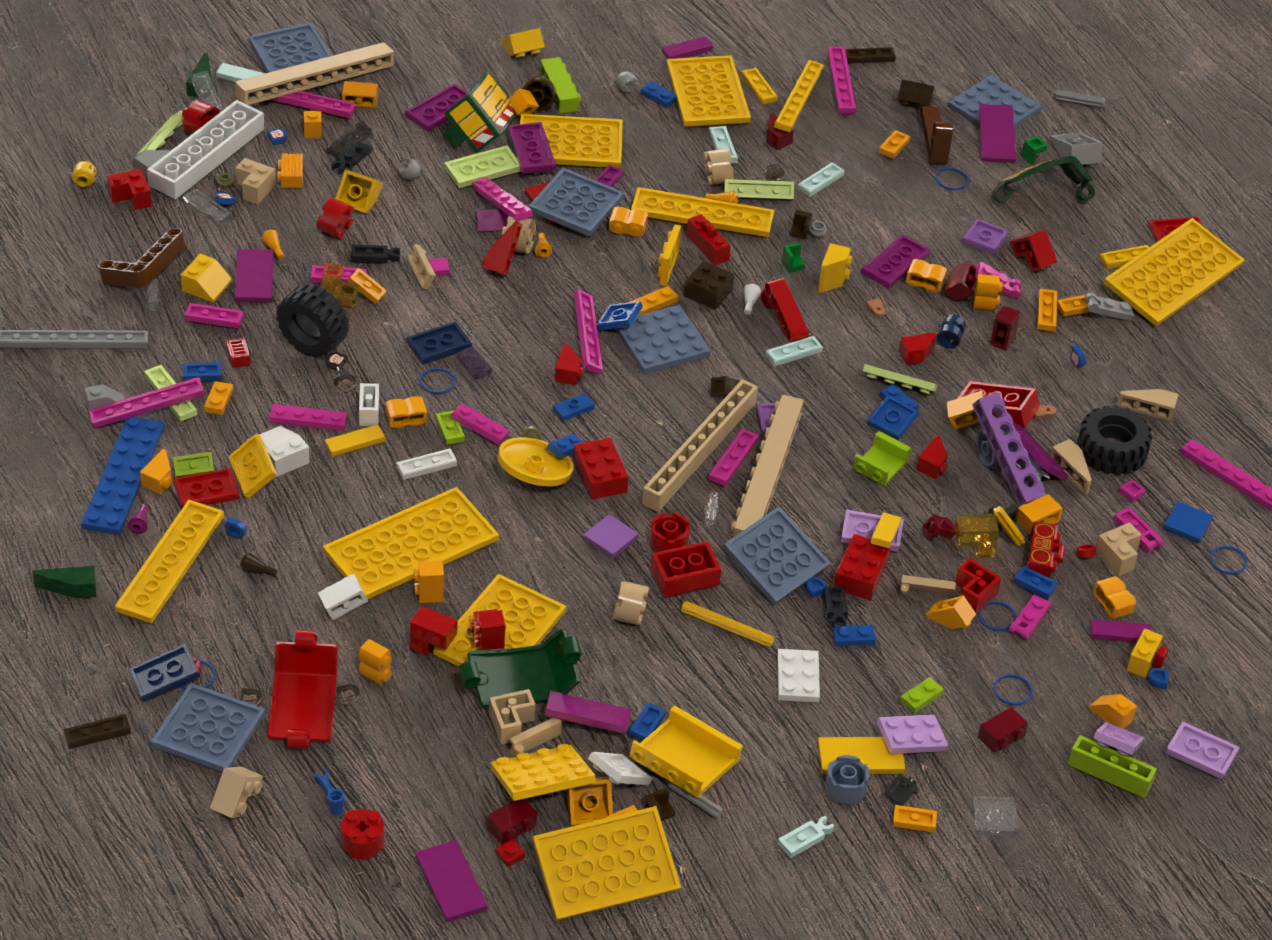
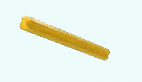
M685 601L682 604L681 611L764 646L771 647L774 637L772 635L691 602Z

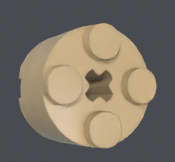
M728 148L704 152V160L707 162L704 165L705 175H709L707 176L709 186L724 184L725 179H734L733 166L731 167L730 162L732 159Z
M510 216L507 219V227L504 226L502 229V235L516 221ZM525 218L518 220L523 226L515 252L529 254L535 242L532 241V237L536 235V223L533 219Z
M621 581L613 620L640 626L646 607V602L643 598H647L649 587Z

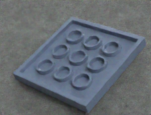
M311 22L248 36L250 45L267 73L332 56Z
M992 75L948 102L950 109L979 127L980 104L1013 106L1014 128L1039 113L1042 108L1034 100Z
M562 168L532 201L529 208L534 214L591 236L612 212L613 208L624 198V192Z
M680 305L638 315L631 327L615 328L643 374L709 357L711 350Z
M777 507L733 537L722 547L773 605L786 598L804 585L806 581L817 576L831 564L780 507Z
M190 683L151 740V747L223 772L224 768H231L266 715V711L264 708Z

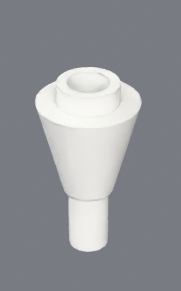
M748 284L744 287L746 304L744 313L747 315L751 314L752 307L762 291L756 284Z

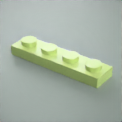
M181 110L172 115L137 153V156L147 150L160 148L165 143L164 139L169 138L174 133L173 129L178 128L183 123L181 121L183 119V111Z
M725 179L724 192L735 191L738 194V198L793 200L794 182Z
M867 364L863 368V372H866V376L877 379L880 376L885 378L884 381L895 384V381L902 383V387L912 389L913 386L919 387L920 392L930 394L931 391L936 392L937 384Z
M162 365L144 371L145 378L155 390L176 384ZM190 400L168 406L180 422L197 415V409Z

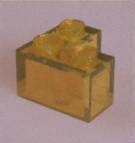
M325 262L321 287L326 289V292H331L334 298L341 302L342 307L356 309L359 285L343 282V264Z
M994 514L956 515L955 533L958 545H973L975 558L995 557L999 529Z

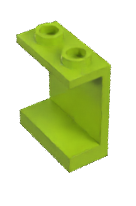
M878 431L875 434L874 444L863 457L858 454L855 455L853 470L885 486L909 461L911 447Z

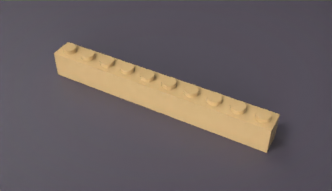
M383 42L235 81V97L240 102L250 105L394 66V51Z
M743 379L735 386L643 488V505L657 512L664 507L756 404L758 386Z
M782 395L780 402L776 401L774 408L776 413L771 415L769 422L771 427H767L765 432L766 441L762 440L760 451L762 452L756 456L755 464L757 466L752 467L750 478L752 480L747 481L745 489L747 493L742 495V507H738L736 512L737 521H733L731 526V532L734 533L733 537L766 516L802 415L803 399Z

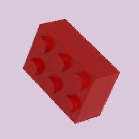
M611 437L574 444L573 462L590 500L627 493L628 474Z
M853 534L836 572L834 586H844L845 593L871 601L888 563L891 547L886 548L871 543L870 538Z
M708 541L652 553L650 570L663 597L720 585L721 567Z

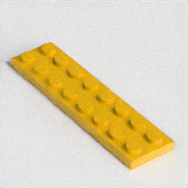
M637 187L631 210L638 209L647 212L650 218L686 224L689 218L702 214L716 229L769 237L775 211Z
M188 500L115 605V612L152 624L224 518V511Z

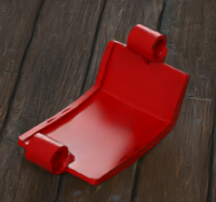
M296 630L295 642H276L275 674L268 739L287 740V748L309 749L310 741H331L337 683L338 646L334 644H317L315 631Z

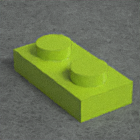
M453 411L436 414V421L446 445L465 441V435L460 423L451 418Z
M212 452L172 457L175 476L214 471Z
M929 677L903 694L900 702L915 714L943 695L944 688Z

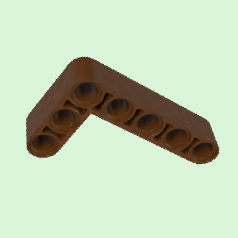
M921 106L920 119L929 163L947 164L953 124L952 122H942L939 106Z
M172 228L168 230L136 263L112 260L101 262L99 270L102 282L108 285L125 287H146L185 248L182 229Z

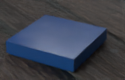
M635 301L609 305L597 324L598 330L631 327L643 307L642 302Z
M887 395L869 417L867 424L899 441L919 416V411Z
M1178 501L1165 522L1163 529L1200 543L1214 515Z

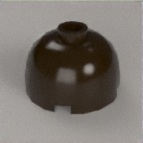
M535 77L529 80L523 87L524 90L531 91L539 105L535 110L537 112L549 109L556 99V88L547 78Z

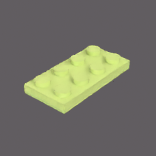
M508 146L444 163V168L458 188L472 185V182H476L480 178L491 180L521 171L518 159Z

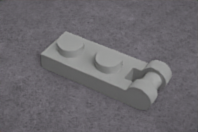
M1093 292L1085 295L1090 312L1131 321L1134 317L1131 306L1126 302L1098 297Z

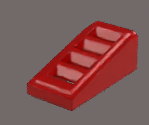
M245 339L226 340L232 368L251 366L250 354Z

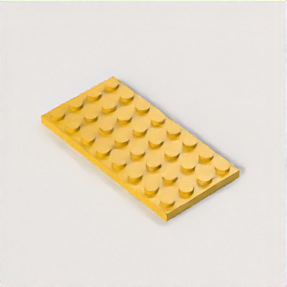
M1191 218L1106 277L1103 284L1157 327L1242 266L1245 259Z
M455 487L323 546V552L344 578L354 574L367 599H371L414 579L415 569H418L419 561L443 560V565L498 541L499 534L458 487Z

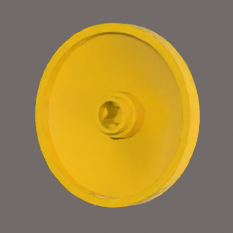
M518 437L508 439L501 444L497 455L499 464L507 473L521 481L538 486L562 485L570 480L574 469V464L569 456L560 459L547 450L548 442L534 438Z

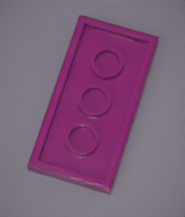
M454 83L405 111V116L429 132L449 120L444 114L445 111L462 99L468 92Z
M980 104L981 161L1015 163L1013 106Z
M542 122L508 125V132L522 173L556 170V163Z
M902 234L864 265L860 273L890 289L908 273L913 259L924 260L930 255L931 250Z
M237 249L235 302H272L273 249Z
M1013 422L1016 431L1020 434L1023 447L1048 473L1065 481L1069 476L1026 429Z
M550 691L545 715L623 734L627 732L631 709L553 691Z
M456 840L415 852L417 862L446 923L488 910V905Z

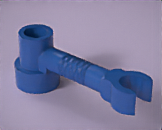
M324 769V776H318L315 772V782L323 787L331 813L333 815L342 814L345 803L344 792L339 789L333 790L326 769Z

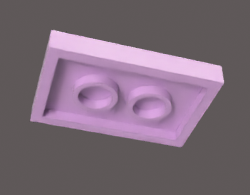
M846 510L841 542L849 544L853 534L872 539L882 515ZM904 519L901 520L890 551L899 552Z
M935 715L878 718L877 725L890 754L946 751L948 748V743Z
M1107 721L1096 730L1094 739L1098 740V744L1104 747H1115L1117 752L1126 756L1129 754L1133 755L1144 740V737Z
M1182 722L1168 745L1165 754L1223 780L1240 747Z

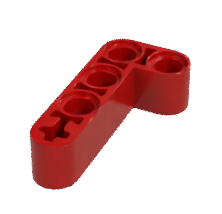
M780 278L766 282L761 291V301L765 307L772 306L788 342L792 343L808 338L807 326L786 280Z

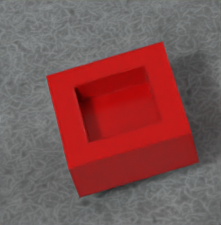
M514 838L495 849V853L507 867L525 859V851Z

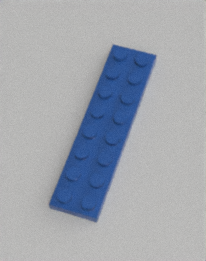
M130 417L125 420L82 520V529L115 535L121 534L141 486L140 471L152 460L165 428L164 422Z

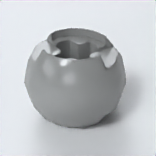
M628 71L620 73L616 79L618 89L622 92L633 91L637 86L636 76Z
M408 158L401 162L399 172L404 179L414 180L420 175L421 167L417 160Z

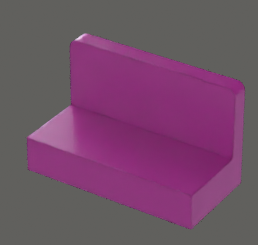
M501 209L477 210L475 212L479 232L501 231L504 226L507 227L509 215Z

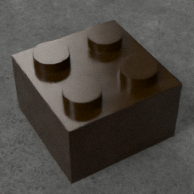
M703 261L686 280L684 297L716 310L733 291L735 274Z

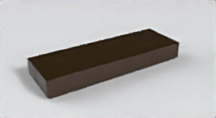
M893 47L845 49L848 64L895 62L896 60Z
M126 714L63 729L69 749L131 734Z

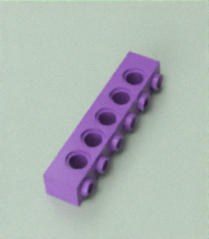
M996 392L978 399L972 406L1018 506L1020 507L1023 504H1028L1045 496L1044 486L1040 483L1036 469L1029 460L1028 451L1022 445L1020 434L1013 425V419L1005 408L1003 398ZM992 412L997 415V418L992 415ZM1000 429L1005 432V435L1000 432ZM1008 446L1012 448L1013 452L1009 451ZM1016 463L1020 465L1021 470L1016 467ZM1024 480L1028 483L1029 487L1024 484Z

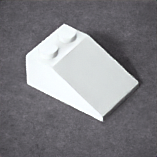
M282 426L259 434L277 472L276 477L309 463V446L300 435Z

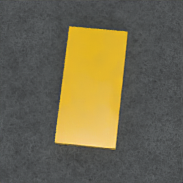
M818 737L822 774H827L831 761L834 762L837 757L843 755L859 758L861 763L868 766L870 774H905L903 753L890 754L883 737Z

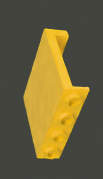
M673 706L670 709L668 719L641 743L635 740L632 742L629 757L699 798L739 762L743 745L677 706Z

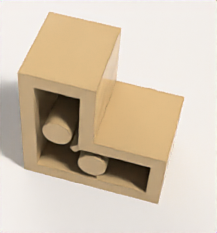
M244 158L236 166V184L242 186L243 199L259 204L276 185L275 168Z
M1127 523L1099 535L1096 553L1119 577L1134 570L1138 556L1136 551H1138L1142 535L1131 523Z
M529 689L489 698V716L501 745L511 743L510 738L521 733V723L535 721V702Z
M244 767L224 768L210 809L231 818L241 817L247 808V798L256 796L260 792L263 785L261 782L263 776Z

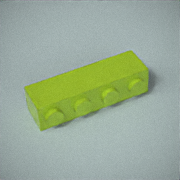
M560 57L542 59L540 62V74L542 77L549 79L556 88L554 104L559 114L579 111L581 96L576 91L575 83L571 81L570 73L566 71L565 63H562Z
M1079 735L1072 747L1068 765L1143 798L1148 794L1157 771L1155 767L1123 755L1109 747H1104Z

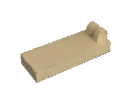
M414 244V251L412 255L407 256V260L422 289H429L436 275L425 255L426 251L420 245Z
M902 575L900 593L906 595L908 590L912 589L953 595L956 582Z
M552 718L510 738L512 748L509 749V752L515 757L561 735L562 721L558 718Z

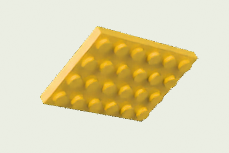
M732 55L667 59L666 65L674 93L676 94L684 127L751 122V116Z
M521 114L520 124L542 122L556 164L607 167L611 165L621 168L622 119Z
M498 574L458 620L457 635L446 650L435 647L433 655L458 667L460 664L469 661L467 653L479 650L478 647L475 648L473 636L475 632L471 633L470 620H473V612L491 609L502 610L505 621V649L539 645L565 614L567 606Z
M657 806L532 837L556 921L681 889Z

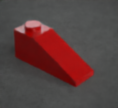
M515 221L488 250V253L484 255L482 261L484 269L501 275H508L523 226L520 222Z

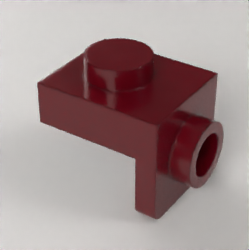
M935 514L922 526L927 540L930 541L937 534L953 538L957 534L953 522L949 518Z

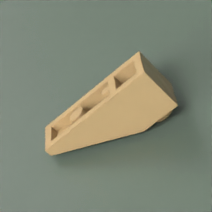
M1163 389L1121 391L1117 406L1171 421L1179 394Z
M1071 439L1053 446L1051 457L1068 474V478L1085 495L1088 494L1092 480L1080 447Z

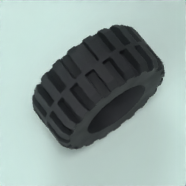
M303 284L295 287L279 303L276 310V321H278V328L282 331L281 334L288 339L287 342L290 345H294L295 349L303 351V354L306 355L312 354L314 357L330 354L345 339L349 331V318L346 316V310L342 308L341 302L336 300L331 292L328 293L326 289L318 288L317 285Z
M1104 406L1101 409L1099 407L1093 410V412H1089L1083 419L1077 445L1083 452L1086 464L1090 467L1093 466L1094 470L1104 471V474L1114 473V475H1121V473H1124L1126 475L1131 473V471L1138 470L1145 464L1152 441L1151 428L1146 424L1147 422L1143 417L1140 418L1138 413L1135 411L1131 412L1128 408ZM1105 438L1118 439L1124 443L1112 442Z

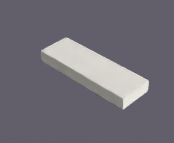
M451 449L396 462V467L403 480L457 466V460Z

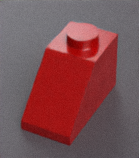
M936 332L901 337L899 352L905 365L923 363L935 347Z
M564 344L557 362L555 382L577 386L578 380L583 377L584 368H581L582 360L568 344Z
M936 435L920 454L916 469L934 479H937L940 474H944L948 467L946 463L948 455L940 436Z

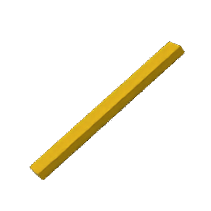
M808 60L775 122V128L791 132L823 71V64Z

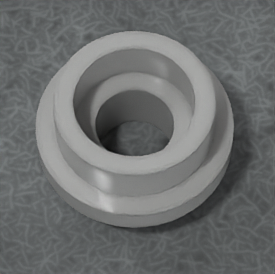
M814 221L809 228V232L816 237H820L826 234L827 228L824 222Z

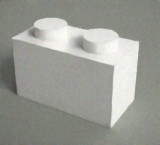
M360 383L359 426L379 424V384Z
M354 574L318 592L332 620L368 602Z

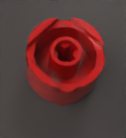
M199 100L192 102L182 112L184 131L193 134L221 111L215 106Z
M329 198L322 208L324 211L323 215L318 217L317 229L341 240L345 229H350L353 219H351L355 207L338 199Z
M666 512L658 514L651 523L649 546L655 552L687 546L690 534L689 521L679 513L673 512L672 515H666Z
M359 809L349 810L341 822V847L344 852L349 853L350 857L366 860L374 857V854L378 851L380 853L383 849L384 822L378 811Z

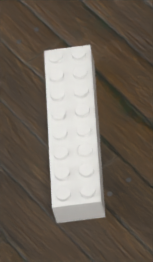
M238 100L234 101L147 169L148 186L176 200L263 131L264 113Z

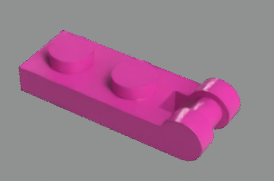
M981 261L976 265V278L978 274L999 276L1000 282H1003L1002 293L1014 299L1020 297V280L1011 279L1004 273H1000Z
M1130 507L1114 515L1113 520L1120 526L1131 523L1142 536L1139 544L1143 552L1149 553L1153 551V548L1163 546L1162 538Z
M1033 595L1016 620L1012 622L1009 632L1013 634L1018 633L1022 635V638L1028 640L1050 609L1051 602Z

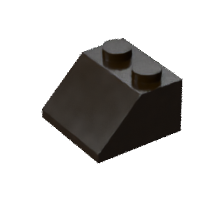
M902 79L897 99L902 105L910 106V104L917 105V108L921 109V106H932L936 89L932 85Z

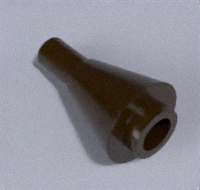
M249 553L248 556L244 555L240 564L243 567L242 571L265 573L276 577L278 572L277 569L267 566L252 553Z

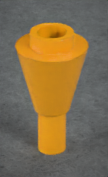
M735 191L718 194L706 193L705 197L706 199L738 203V194Z
M276 230L264 232L261 237L262 242L270 249H273L279 260L283 259L285 256L281 250L278 232Z
M539 233L535 254L540 258H547L552 253V247L545 239V234Z

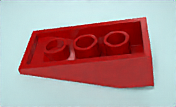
M969 381L958 396V398L979 391H982L984 396H988L998 392L1000 397L1003 398L1005 408L1008 414L1011 415L1013 422L1023 428L1028 425L1040 407L1036 388ZM992 412V415L997 418V415Z

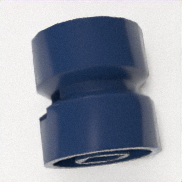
M954 314L948 315L943 319L937 335L940 345L951 349L956 348L960 344L966 328L964 319Z

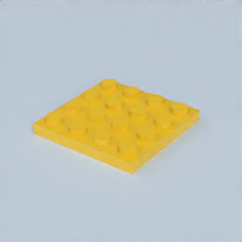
M561 744L557 748L552 749L542 748L534 753H520L511 758L501 757L496 761L490 762L491 770L513 801L596 783L595 774L572 745Z

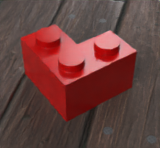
M141 169L107 175L108 193L112 203L130 199L134 210L152 207L151 191Z
M1045 229L1024 234L1009 241L1015 258L1026 256L1031 272L1057 263L1055 252L1052 249Z
M968 558L958 568L955 582L957 586L962 588L961 596L964 595L977 614L998 594L1002 577L973 559Z
M421 606L410 621V649L426 656L430 654L434 647L446 650L457 635L458 620Z
M491 609L473 612V620H470L471 633L475 632L473 636L475 648L478 647L479 650L505 649V621L502 610Z

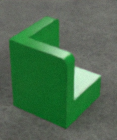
M1039 136L1024 140L1021 157L1030 165H1033L1036 154L1046 151L1048 145Z
M800 243L784 245L782 263L788 273L805 270V263L800 256Z

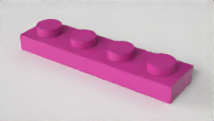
M272 404L269 415L270 423L345 431L348 419L347 412Z
M742 428L710 472L708 480L726 487L758 442L759 435Z

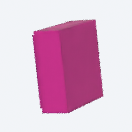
M447 258L429 259L435 275L449 274Z
M1132 479L1120 486L1118 492L1130 502H1134L1145 495L1146 489Z

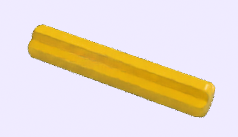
M1001 506L994 508L995 518L1015 545H1024V536Z

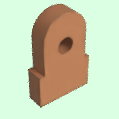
M880 298L866 301L868 309L872 311L874 316L884 317L885 309Z
M1040 405L1034 417L1035 419L1054 417L1056 415V408L1051 405Z

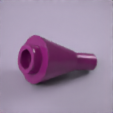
M141 505L140 510L129 520L128 528L132 532L142 534L147 530L148 505Z

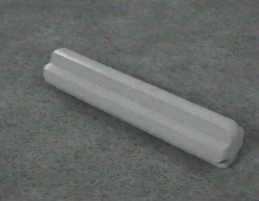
M1057 90L1055 97L1057 100L1103 107L1105 103V98L1063 90Z
M669 781V788L713 817L718 818L721 815L723 809L703 795L697 798Z

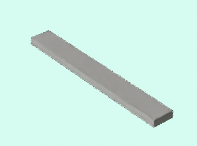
M0 330V347L148 348L149 331Z

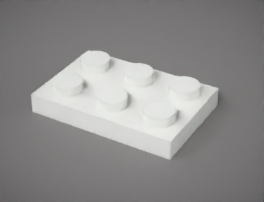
M778 649V700L819 702L818 651Z
M592 752L588 758L594 763L593 767L608 774V779L615 784L649 785L653 779L623 754Z

